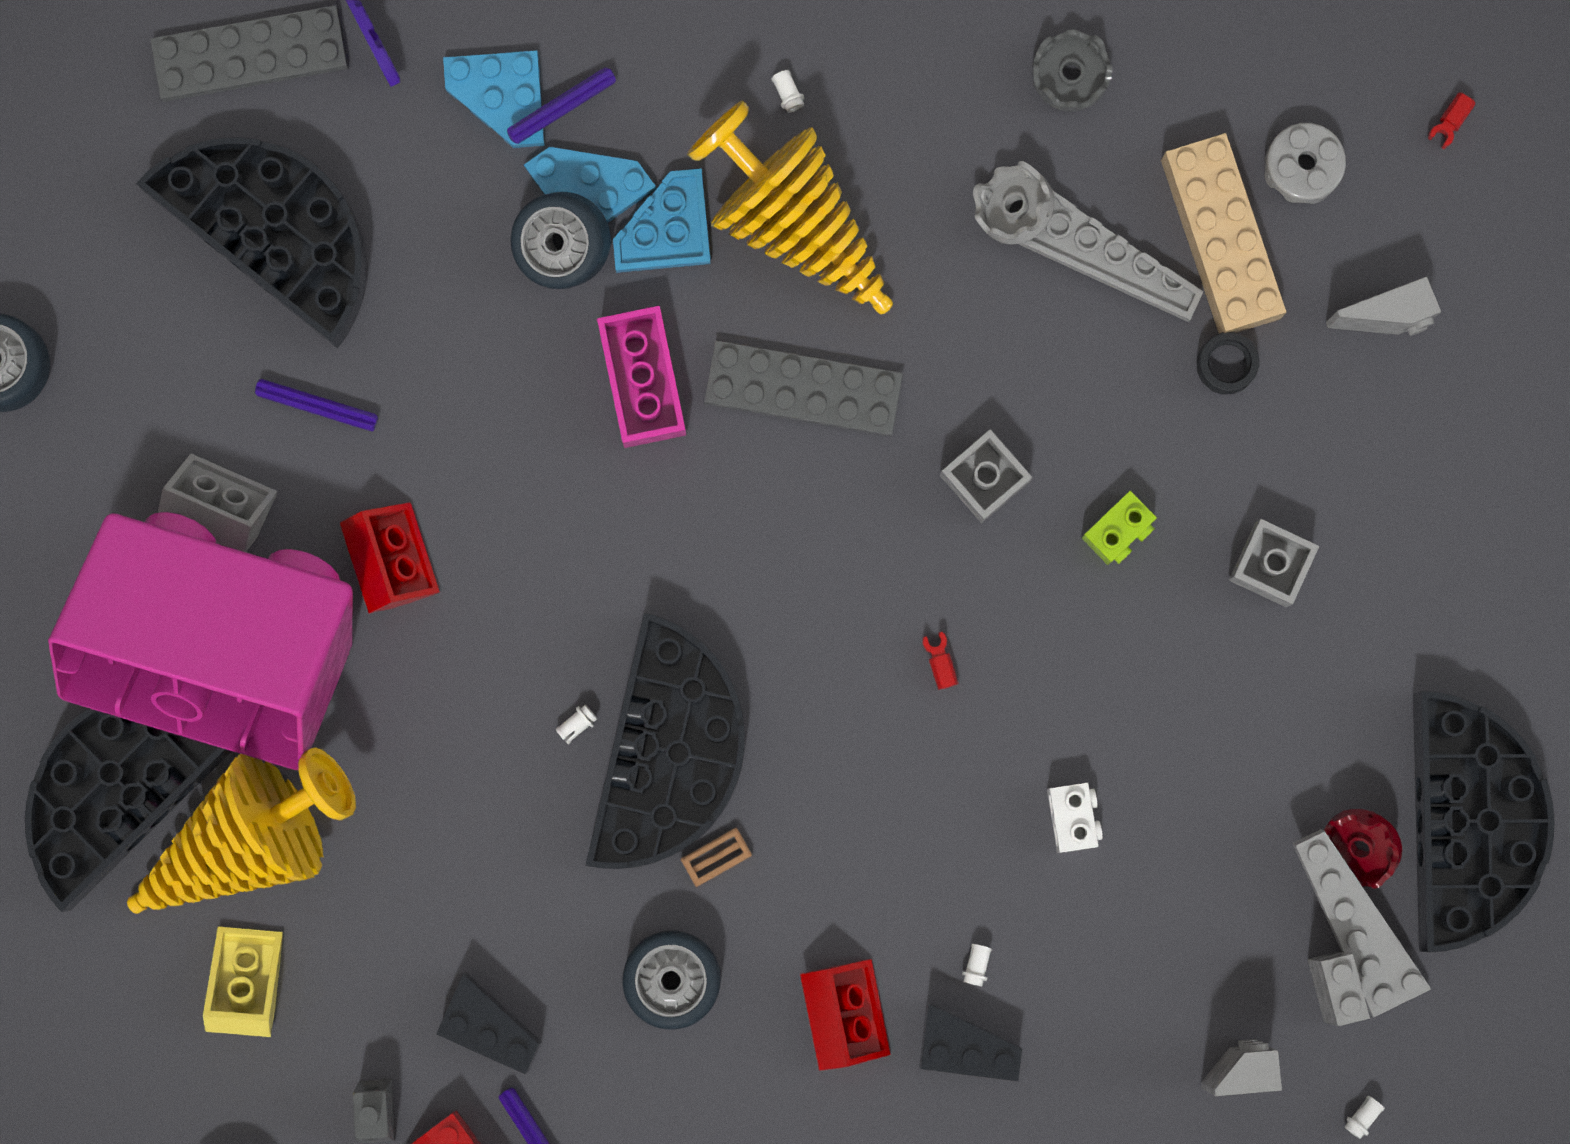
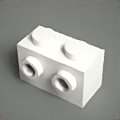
M1088 783L1047 789L1057 853L1098 847L1097 840H1102V829L1100 821H1094L1092 808H1097L1095 789H1089Z

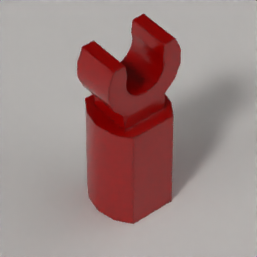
M1457 93L1440 118L1441 124L1432 128L1427 139L1431 140L1436 133H1442L1445 136V142L1441 148L1446 149L1454 139L1453 131L1460 129L1474 108L1475 101L1464 93Z
M940 632L938 633L940 645L937 647H932L929 644L927 636L922 639L923 648L931 653L932 656L929 659V663L938 690L959 684L950 653L946 654L944 650L947 645L946 635Z

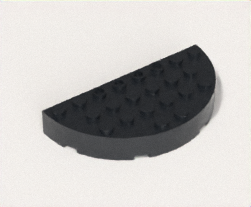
M242 137L219 138L190 145L185 148L186 150L170 158L166 157L147 171L136 183L156 203L334 347L339 348L351 330L362 304L367 276L366 253L363 237L351 208L339 189L315 164L286 147L262 142L259 139Z
M645 612L585 866L602 869L641 867L662 861L686 849L702 837L722 815L736 789L743 766L745 753L744 719L737 693L726 670L704 643L691 633L671 621Z
M1420 691L1413 693L1419 951L1428 953L1462 948L1485 937H1489L1506 926L1522 911L1538 889L1546 864L1549 863L1554 841L1555 819L1553 801L1547 779H1544L1535 754L1513 727L1487 708L1464 698L1440 692Z
M90 708L74 718L53 739L43 754L34 780L31 781L26 801L25 837L28 853L38 874L37 878L50 900L61 912L71 911L232 751Z

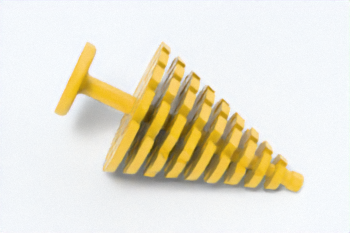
M744 101L735 104L703 133L687 153L691 159L699 161L719 146L749 177L716 213L711 221V226L723 230L732 225L729 235L738 240L745 238L749 234L752 235L746 243L754 249H759L765 246L767 242H770L765 248L767 256L777 258L786 253L782 263L791 268L805 261L799 271L808 277L815 275L825 268L819 275L820 279L817 281L825 286L831 285L844 275L837 284L836 291L848 294L857 287L859 290L855 293L852 300L859 304L869 301L878 314L887 313L891 309L893 301L880 290L884 285L881 275L877 274L870 280L867 278L875 268L872 256L866 257L865 260L863 259L857 265L855 264L866 252L867 244L863 237L850 244L857 235L859 228L854 219L843 224L851 210L847 201L836 205L842 191L838 182L828 186V182L834 175L829 164L820 167L826 156L822 146L811 149L817 140L813 127H809L807 130L805 129L800 132L796 137H793L780 151L777 150L762 164L734 134L735 129L749 113V107Z
M316 747L308 749L298 761L299 776L303 788L297 791L289 779L286 782L284 781L280 770L272 763L266 761L263 763L260 759L239 754L230 763L226 772L217 780L216 785L205 796L204 801L196 808L193 816L189 817L185 822L183 829L173 838V844L165 849L159 861L150 872L149 877L147 874L138 885L139 892H136L127 899L128 908L133 913L139 914L148 907L153 910L166 908L168 905L179 906L185 902L194 903L203 899L218 898L221 895L228 896L239 892L253 891L258 888H267L278 884L282 885L297 880L314 878V875L319 874L323 866L319 857L324 856L322 840L314 817L308 808L315 804L326 816L339 821L352 816L356 809V800L346 774L338 763L325 751Z

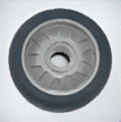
M571 192L549 193L530 201L517 215L512 226L510 238L514 260L522 273L534 283L551 289H567L592 279L604 266L611 245L610 229L601 210L589 199ZM554 233H558L563 237L564 245L561 250H558L553 244Z
M0 313V354L2 357L0 363V412H10L28 405L41 393L49 376L50 358L44 341L32 327L14 316Z
M663 931L641 941L627 958L622 976L624 995L632 1011L647 1024L666 1030L686 1028L704 1018L716 1002L721 984L720 968L711 949L696 936L682 931ZM668 971L676 972L681 979L679 987L674 990L667 989L662 983V977Z

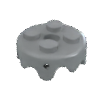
M1299 123L1282 130L1270 144L1265 156L1266 183L1270 188H1275L1287 201L1292 203L1316 204L1323 201L1337 188L1346 169V155L1338 137L1329 129L1314 123ZM1302 154L1310 155L1315 162L1314 168L1310 170L1301 168L1298 164V157Z
M1019 161L1016 166L996 168L993 178L988 183H978L973 190L976 204V221L991 238L1000 243L1021 244L1033 239L1047 226L1053 214L1054 194L1051 186L1037 170L1024 161ZM1017 200H1023L1022 208L1015 213H1010L1011 205Z

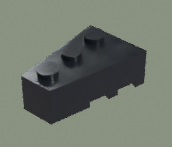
M468 973L462 975L436 1033L438 1036L525 1075L529 1072L542 1043Z
M927 1002L919 1063L920 1069L1019 1082L1022 1056L1021 1047Z

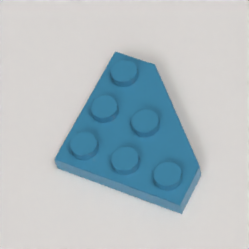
M538 51L443 57L445 89L451 96L466 106L471 113L489 128L493 129L511 147L545 146L544 129H541L519 144L512 142L507 134V129L542 107Z
M548 147L524 164L525 169L544 195L555 192L579 194L589 199L601 210L607 223L656 190L655 184L639 162L634 160Z
M702 168L670 171L655 192L635 212L633 218L623 230H620L613 238L616 273L711 264Z

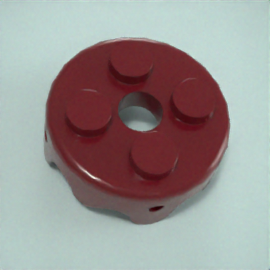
M1365 809L1344 810L1335 815L1324 828V831L1362 887H1380L1393 876L1398 868L1403 851L1401 839L1393 825L1383 816ZM1355 841L1365 842L1369 846L1370 851L1359 850L1355 845Z

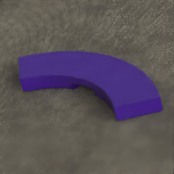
M346 0L390 87L400 83L399 80L401 79L377 32H375V28L361 1Z

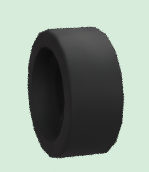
M1222 332L1211 337L1201 348L1197 358V373L1202 383L1211 391L1219 394H1235L1244 390L1256 377L1259 369V354L1255 345L1246 336L1236 332ZM1223 345H1232L1243 352L1247 367L1239 379L1225 382L1213 375L1209 359L1216 348Z

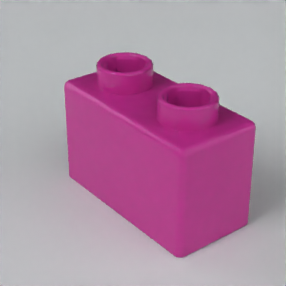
M170 512L154 513L147 517L145 522L115 513L108 514L101 524L48 639L57 695L60 699L73 704L298 770L300 757L305 751L312 748L352 648L353 590L350 584L340 581L338 573L330 564L304 551L294 549L278 550L267 559L217 544L215 537L206 527L180 514Z

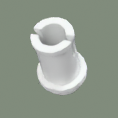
M789 70L781 71L771 78L782 100L781 107L791 113L804 106L803 100L805 97L803 94H799Z
M586 704L582 708L578 706L576 713L559 727L555 728L567 744H570L574 738L589 726L592 728L595 726L594 722L598 718Z
M972 944L966 972L962 971V975H964L963 982L982 987L983 981H987L985 972L992 949Z
M1367 1096L1353 1117L1346 1119L1348 1123L1345 1125V1128L1361 1139L1363 1135L1367 1136L1369 1134L1368 1128L1385 1108L1375 1099Z

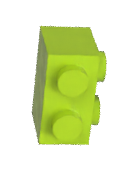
M1129 491L1084 534L1082 539L1107 565L1113 560L1119 564L1132 552L1128 546L1136 538L1142 542L1155 529L1151 523L1157 517Z

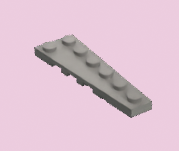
M1053 191L1054 210L1049 223L1040 234L1019 245L1187 322L1191 320L1203 294L1202 290L1169 268L1160 265L1156 259L1145 252L1142 253L1130 245L1126 239L1120 235L1117 236L1102 226V223L1093 217L1090 218L1078 210L1074 204Z
M1320 829L1293 842L1295 851L1341 952L1354 955L1370 1015L1376 1017L1431 990L1326 832Z

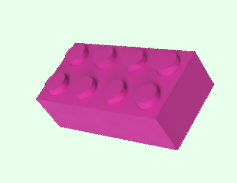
M660 306L597 318L624 448L686 436Z

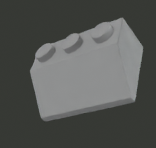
M190 454L164 486L158 513L170 512L193 519L206 527L215 537L218 544L247 552L260 533L276 498L277 491L194 454Z
M1258 1039L1239 1040V1046L1230 1047L1201 1082V1088L1214 1096L1282 1091L1278 1050L1268 1047V1043H1263V1041H1258Z

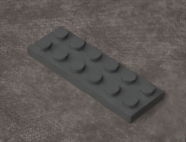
M336 5L150 38L162 102L348 69L339 11Z
M715 340L704 404L892 437L903 373Z

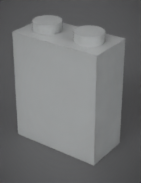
M1338 951L1307 959L1324 1023L1342 1026L1370 1019L1352 953Z

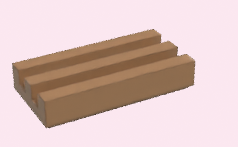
M736 827L681 858V861L693 883L698 887L751 857L752 854ZM735 837L737 840L733 845L694 867L691 866V860L728 839ZM741 847L743 854L698 878L696 872Z

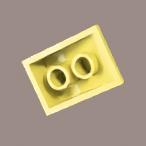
M229 927L217 928L203 1011L206 1032L271 1037L276 1007L283 932Z

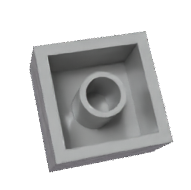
M991 429L944 468L940 474V477L981 524L1033 478Z
M1260 519L1254 524L1229 581L1287 608L1293 605L1319 546Z

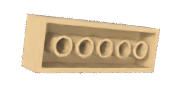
M1224 133L1166 151L1161 162L1218 333H1238L1281 319L1285 315L1286 309L1227 134Z

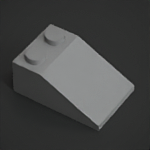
M1424 277L1340 309L1326 324L1328 328L1395 335L1408 331L1409 335L1412 336L1427 330L1428 326L1434 324L1433 319L1441 313L1428 278Z

